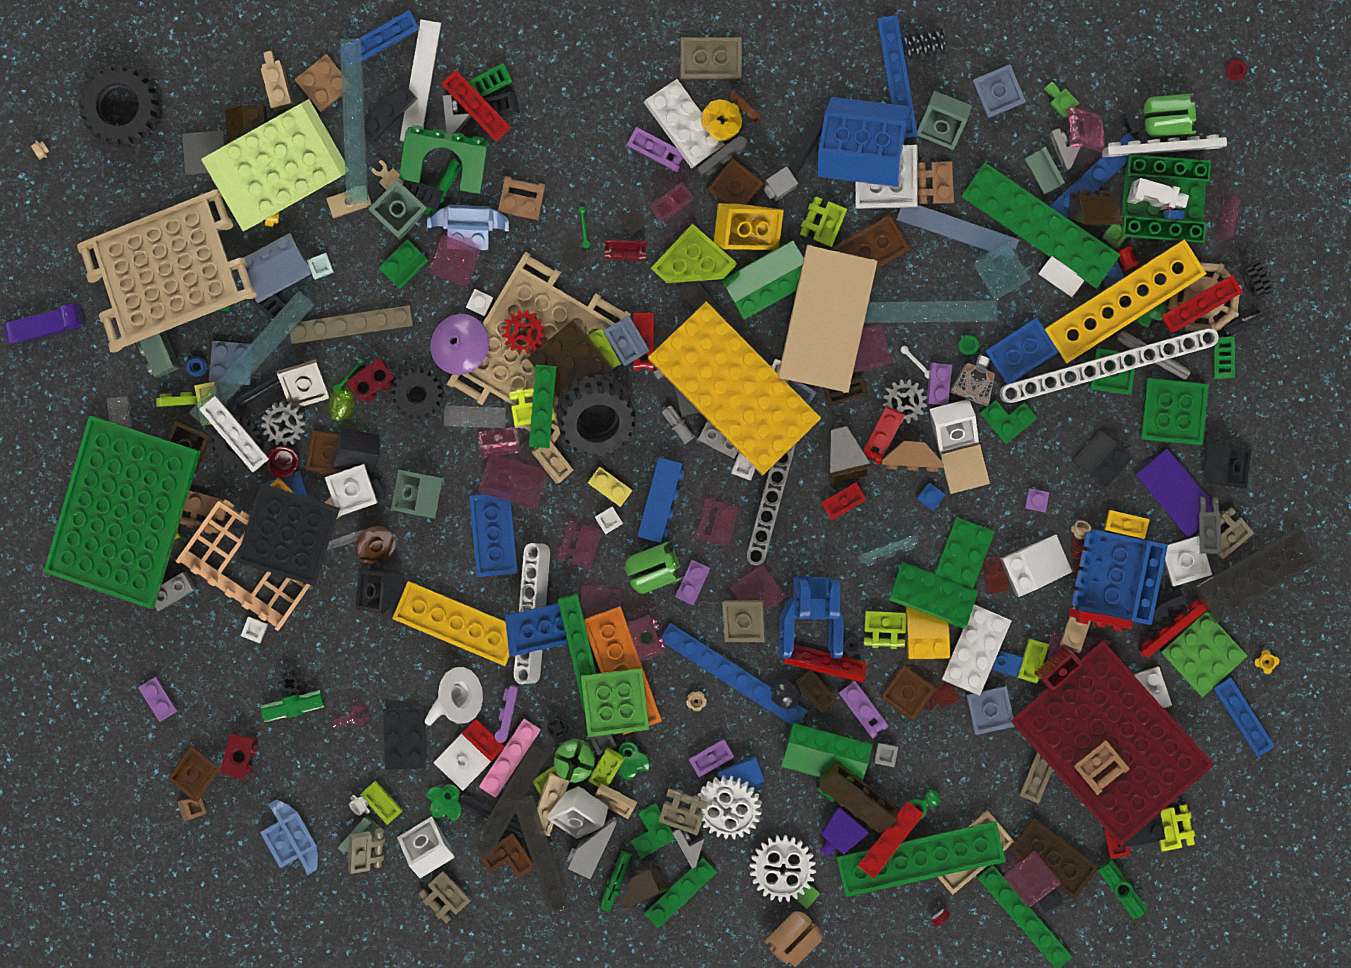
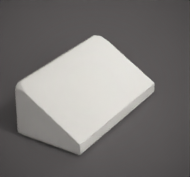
M1050 257L1038 273L1071 297L1084 282L1082 278L1076 275V272L1054 257Z

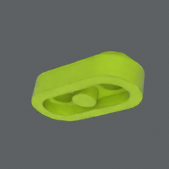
M192 392L180 393V397H172V393L160 394V398H156V407L197 404V397L193 396Z

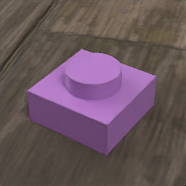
M1028 488L1025 509L1046 512L1049 492Z

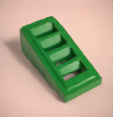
M504 63L468 81L477 92L478 89L475 84L479 82L483 90L480 95L483 98L513 84ZM499 72L502 73L504 78V81L502 82L500 81L497 74ZM492 75L494 76L497 82V85L495 86L493 85L490 79V76ZM482 80H487L490 86L489 89H486Z
M1218 337V342L1212 346L1214 379L1235 378V337ZM1219 344H1228V347L1219 348ZM1219 352H1228V356H1219ZM1219 360H1229V364H1219ZM1229 368V372L1219 373V369Z

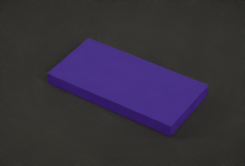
M1168 449L1161 452L1135 474L1186 537H1189L1199 529L1200 497H1205L1206 512H1213L1211 500Z

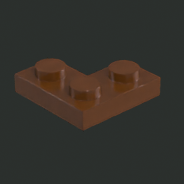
M511 833L479 854L480 859L489 872L508 862L516 876L520 878L536 867L514 833Z

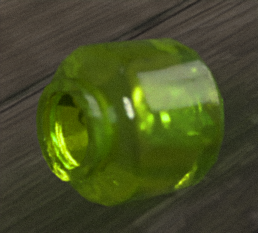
M338 390V392L331 394L327 411L331 414L332 419L341 422L343 419L352 417L356 406V400L353 398L354 395L352 393Z

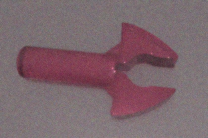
M360 705L351 706V714L331 721L332 728L335 729L351 722L357 723L358 727L362 726L369 718V715L363 718L355 717V715H357L358 711L366 709V707Z

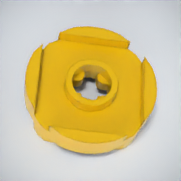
M726 100L711 101L701 114L703 129L707 130L710 133L709 136L715 140L727 141L739 132L742 125L739 107ZM723 117L725 119L724 124H721V121L717 120V118Z

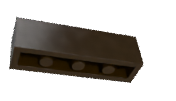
M837 761L820 775L819 788L821 791L835 799L840 806H844L851 811L855 817L867 823L871 829H875L881 834L897 820V806Z

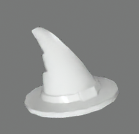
M464 667L452 668L446 672L440 681L438 698L424 722L430 726L438 717L444 714L449 720L456 723H468L476 718L481 710L483 701L482 687L478 677L471 670Z

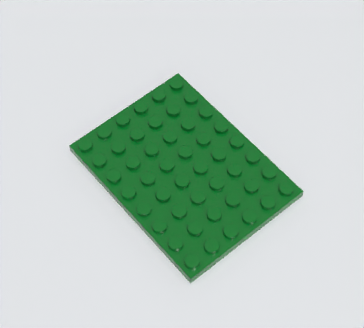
M89 416L44 572L143 607L154 609L201 451L95 416Z

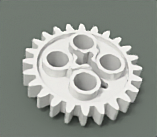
M722 776L721 781L716 777L713 783L708 781L706 787L703 786L701 793L698 794L701 800L708 802L706 809L699 807L697 809V812L704 814L703 821L705 822L703 828L709 826L711 827L709 833L717 831V837L722 833L725 839L728 838V835L735 839L736 834L743 837L744 831L750 834L751 828H756L762 813V809L759 808L762 804V801L758 800L759 794H753L755 788L751 787L748 789V781L741 784V778L734 781L733 776L729 780ZM722 793H728L730 796H724ZM739 804H744V805H746L747 807H746V808H742V807L739 806ZM711 807L717 808L718 811L712 810ZM728 819H733L736 822H730Z
M776 835V841L774 842L769 837V844L766 845L761 842L763 849L756 848L755 851L758 853V856L752 855L751 857L756 861V863L750 864V867L755 869L750 872V875L756 876L752 882L753 884L759 883L758 891L764 889V897L770 893L771 900L778 896L779 902L782 901L783 897H786V900L789 902L791 895L798 899L797 893L800 892L804 895L805 893L802 888L810 889L807 882L814 881L810 874L816 873V870L810 867L816 863L815 861H809L813 854H806L809 849L808 846L801 848L803 842L800 840L796 844L795 837L788 841L787 835H784L783 840H780L779 836ZM775 852L779 854V859L776 862H770L768 860L770 853ZM790 855H798L799 861L796 864H791L788 861ZM782 864H785L786 868H800L801 871L785 869L784 873H780V869H766L765 865L781 867ZM769 873H775L777 879L774 882H768L766 876ZM789 875H796L798 878L794 884L787 883L786 879Z

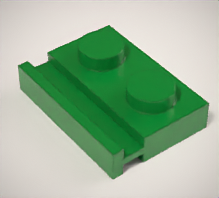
M407 239L379 269L401 289L429 260Z

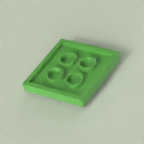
M1207 611L1196 618L1160 651L1201 697H1204L1247 657L1244 651Z
M642 668L581 675L588 737L649 730Z

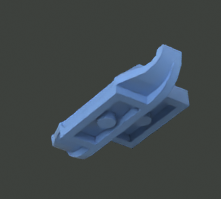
M449 205L438 209L428 216L427 228L443 226V229H447L448 249L488 250L489 231H493V228L509 231V220L499 211L490 208V206Z
M277 799L269 803L268 806L274 813L277 823L261 831L260 834L279 868H282L298 858L306 874L313 873L317 870L318 864L317 846L298 812Z

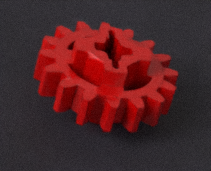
M518 310L517 316L511 313L512 319L504 320L507 323V327L503 326L501 328L506 331L505 334L501 335L502 338L508 339L504 344L506 346L511 344V351L517 348L518 354H521L522 350L529 354L530 348L536 351L535 345H542L543 343L540 341V338L546 337L545 334L541 333L546 327L539 325L543 320H536V313L530 316L529 310H526L525 314ZM525 318L531 320L532 322L525 324L522 323L520 319ZM512 324H514L515 333L510 336V329ZM521 327H523L524 329L529 328V330L527 331V337H524L523 335L518 336V334L521 332ZM537 328V337L533 340L532 333ZM522 340L525 341L528 345L520 346L517 345L515 342Z

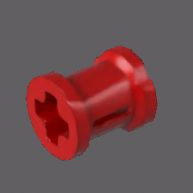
M1132 245L1118 251L1121 254L1119 258L1123 265V271L1140 264L1139 261H1136L1132 252Z

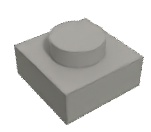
M878 743L874 763L895 767L898 746Z

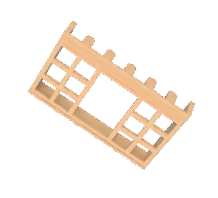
M226 499L224 501L219 500L176 562H182L190 568L191 572L204 577L210 585L217 586L225 592V595L230 598L233 597L242 603L241 605L244 608L252 610L259 615L260 619L268 621L275 626V630L279 631L310 585L293 580L303 587L294 600L282 592L290 581L289 578H286L278 589L266 581L271 574L266 572L251 594L223 575L221 572L240 547L244 537L243 534L239 539L227 530L235 518L247 525L250 515L244 511L239 513L233 509L235 505ZM219 507L232 515L224 528L211 520ZM208 523L221 531L213 544L200 536ZM224 534L237 542L229 555L216 546ZM197 539L210 547L202 559L189 552ZM213 550L226 558L218 571L205 562ZM263 584L276 592L268 605L255 597ZM279 595L292 603L284 616L271 608Z

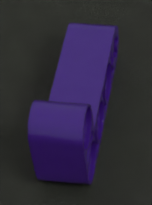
M78 304L61 306L55 311L3 324L8 344H16L85 326L81 306Z

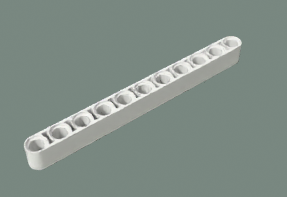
M1202 329L1007 384L1001 388L1000 397L1007 403L1017 402L1209 348L1218 342V334L1213 329ZM1206 332L1211 335V341L1208 344L1203 341V335ZM1185 338H1189L1192 342L1189 349L1183 346ZM1167 343L1172 347V352L1169 355L1163 351L1164 345ZM1146 349L1152 352L1150 360L1144 358V351ZM1127 354L1133 358L1130 366L1124 363V357ZM1107 360L1113 363L1111 371H1107L1104 368V363ZM1088 365L1094 371L1091 377H1087L1084 373ZM1071 371L1074 375V379L1070 383L1065 380V373ZM1047 377H1052L1054 380L1052 388H1048L1045 385ZM1028 382L1033 383L1035 386L1034 392L1031 394L1025 390ZM1008 388H1012L1015 391L1013 399H1008L1005 395Z

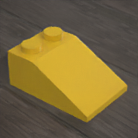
M718 203L714 243L723 249L775 250L779 248L784 210L743 204Z
M906 607L907 658H950L948 623Z

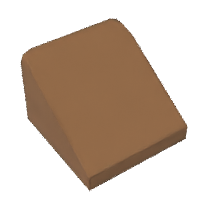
M202 797L198 802H194L190 798L178 801L184 821L207 813Z

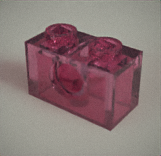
M681 182L650 205L649 209L660 224L663 225L692 203L694 197L683 182Z
M648 615L626 623L640 662L663 654L662 649L666 647L663 638H658L656 630L659 627L655 618L651 619V616ZM644 632H650L653 635L651 643L646 644L641 640V635Z

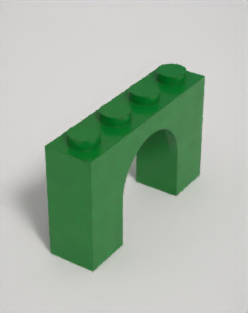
M418 125L408 127L405 132L399 179L420 183L423 177L426 154L434 148L444 147L454 151L461 159L463 169L460 190L480 194L483 188L489 141H485L484 138L477 136L472 138L464 137L461 133L447 134L440 129L425 130L422 126Z

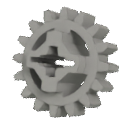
M899 380L898 386L893 382V389H886L889 395L883 396L887 400L883 407L888 406L893 409L891 399L893 398L896 401L895 410L902 413L904 410L909 409L913 412L910 415H904L903 418L907 423H910V418L916 421L918 420L917 414H924L921 408L927 407L923 403L927 396L921 395L924 389L918 390V383L912 386L911 380H908L906 384H904L903 380ZM900 388H909L906 393L901 394L897 392ZM915 393L918 397V406L914 403L913 396ZM900 397H908V403H910L909 405L911 406H901L902 401L900 400Z
M281 401L279 407L276 403L272 405V409L268 407L266 410L268 415L262 416V419L266 422L262 423L261 427L266 428L263 434L270 435L269 441L275 439L276 445L283 442V445L287 446L288 441L293 445L296 442L295 438L301 439L302 435L300 433L306 431L302 426L307 421L301 419L305 415L304 413L299 414L297 412L300 408L299 406L294 409L292 408V402L285 406L284 401ZM283 411V414L280 416L273 415L276 412ZM282 420L286 421V422H285V425H287L286 427H283V426H282V425H283V423L281 422ZM287 432H295L290 436H284Z

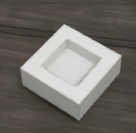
M474 289L466 308L485 316L493 301V297Z
M613 506L595 517L605 534L623 524Z
M249 616L241 636L261 643L268 624Z

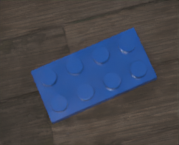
M510 492L469 496L477 577L518 573Z
M558 603L505 615L510 656L567 644Z

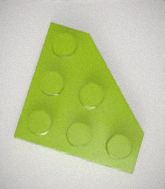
M692 223L651 269L666 283L724 279L737 263Z

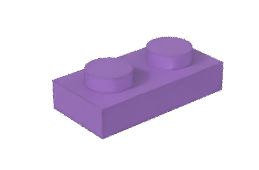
M930 363L926 404L948 405L952 365Z
M691 560L675 597L694 605L710 568Z
M157 676L138 687L159 722L178 711Z
M722 739L689 758V761L698 777H701L732 759L734 755L726 741Z

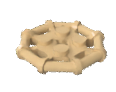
M1199 262L1205 271L1214 272L1212 278L1201 277L1184 288L1182 302H1177L1178 293L1170 297L1167 309L1172 310L1219 283L1217 281L1219 276L1223 279L1231 276L1224 267L1225 265L1222 263ZM1239 295L1230 300V308L1222 304L1201 316L1200 318L1207 319L1208 325L1194 323L1195 321L1184 326V331H1199L1202 329L1219 331L1232 319L1238 317ZM1220 311L1226 313L1215 323L1213 316Z

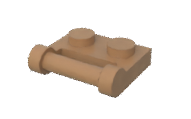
M505 176L498 211L538 221L546 184L539 183L537 185ZM512 187L536 192L537 197L535 199L509 193V190Z
M1106 740L1074 766L1097 795L1121 773H1126L1130 770ZM1115 761L1118 766L1095 783L1092 778Z

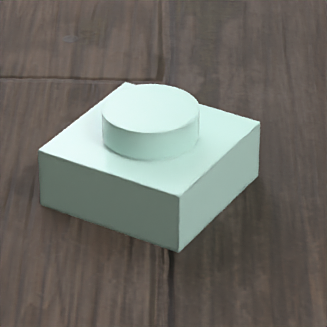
M327 253L307 260L315 280L334 273Z

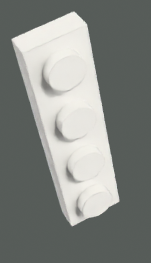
M216 396L199 409L252 472L269 460L266 454Z

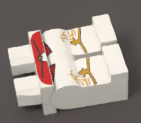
M1140 178L1132 182L1127 202L1136 204L1143 200L1150 202L1154 207L1161 206L1163 211L1173 208L1181 210V208L1186 207L1189 195L1179 193V187L1174 186L1171 188L1167 185Z

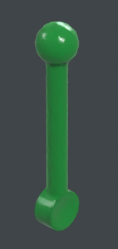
M580 206L578 212L581 215L584 239L582 246L587 249L590 247V242L587 239L584 214L586 208Z
M359 359L357 361V365L338 385L333 387L334 392H341L342 386L360 367L365 365L364 360Z

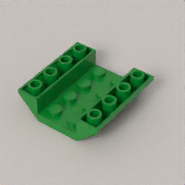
M1129 154L1123 178L1121 203L1123 225H1121L1122 237L1182 241L1185 239L1186 242L1205 243L1206 222H1203L1206 183L1210 181L1211 161ZM1142 178L1167 185L1171 188L1174 186L1179 187V193L1189 195L1186 207L1181 208V211H1185L1184 219H1164V211L1161 210V206L1154 207L1147 201L1142 200L1136 204L1127 202L1132 182Z

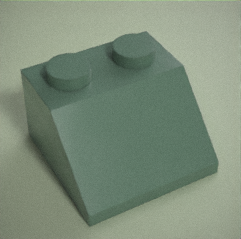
M934 91L917 130L918 136L954 150L968 120L972 105Z
M396 180L369 208V211L401 240L416 224L427 208Z
M165 331L139 341L138 348L141 355L147 358L148 363L146 367L150 375L153 374L154 377L159 378L180 369Z
M398 470L391 510L435 518L442 478Z

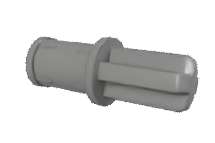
M668 406L662 411L673 427L672 431H676L684 445L695 437L685 425V420L682 421L672 406Z

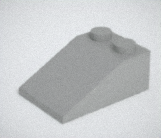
M613 816L604 823L602 828L590 834L577 845L576 849H571L566 861L569 863V870L591 879L617 824L616 817Z

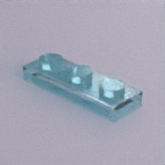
M911 535L857 555L860 564L865 563V566L876 563V558L881 556L887 559L895 556V551L903 549L904 552L914 549V544L919 542L916 535Z

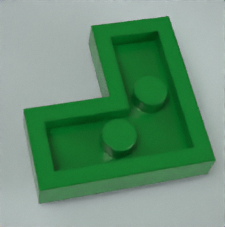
M994 400L980 412V415L1004 444L1010 442L1037 419L1025 403L1008 415L1001 405Z
M656 802L638 812L648 831L634 838L631 842L642 859L676 838L672 833L670 825L659 822L661 810Z

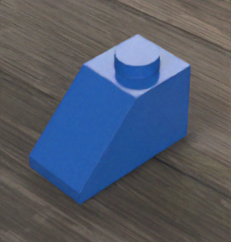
M756 756L718 770L719 777L725 776L726 780L733 776L734 781L741 778V784L748 781L747 788L754 787L756 789L762 786V782H765Z

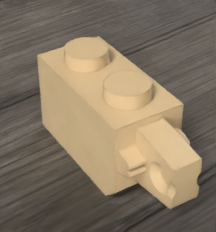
M272 51L264 52L266 64L262 65L261 72L271 109L276 112L295 107L284 66L280 60L275 61Z

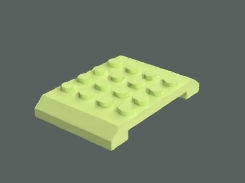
M309 99L201 159L242 231L251 228L350 171Z

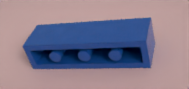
M658 458L638 537L660 543L662 539L666 540L669 528L666 527L667 519L672 520L675 509L671 507L673 499L677 500L680 488H676L677 482L683 479L685 469L681 468L682 463Z

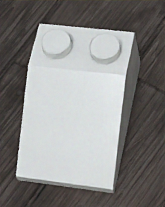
M1057 535L1000 558L1013 591L1018 597L1039 589L1072 572Z

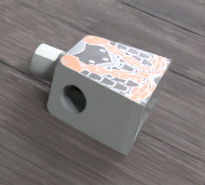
M979 355L975 365L967 363L950 389V393L980 405L988 406L995 373L987 371L991 359Z

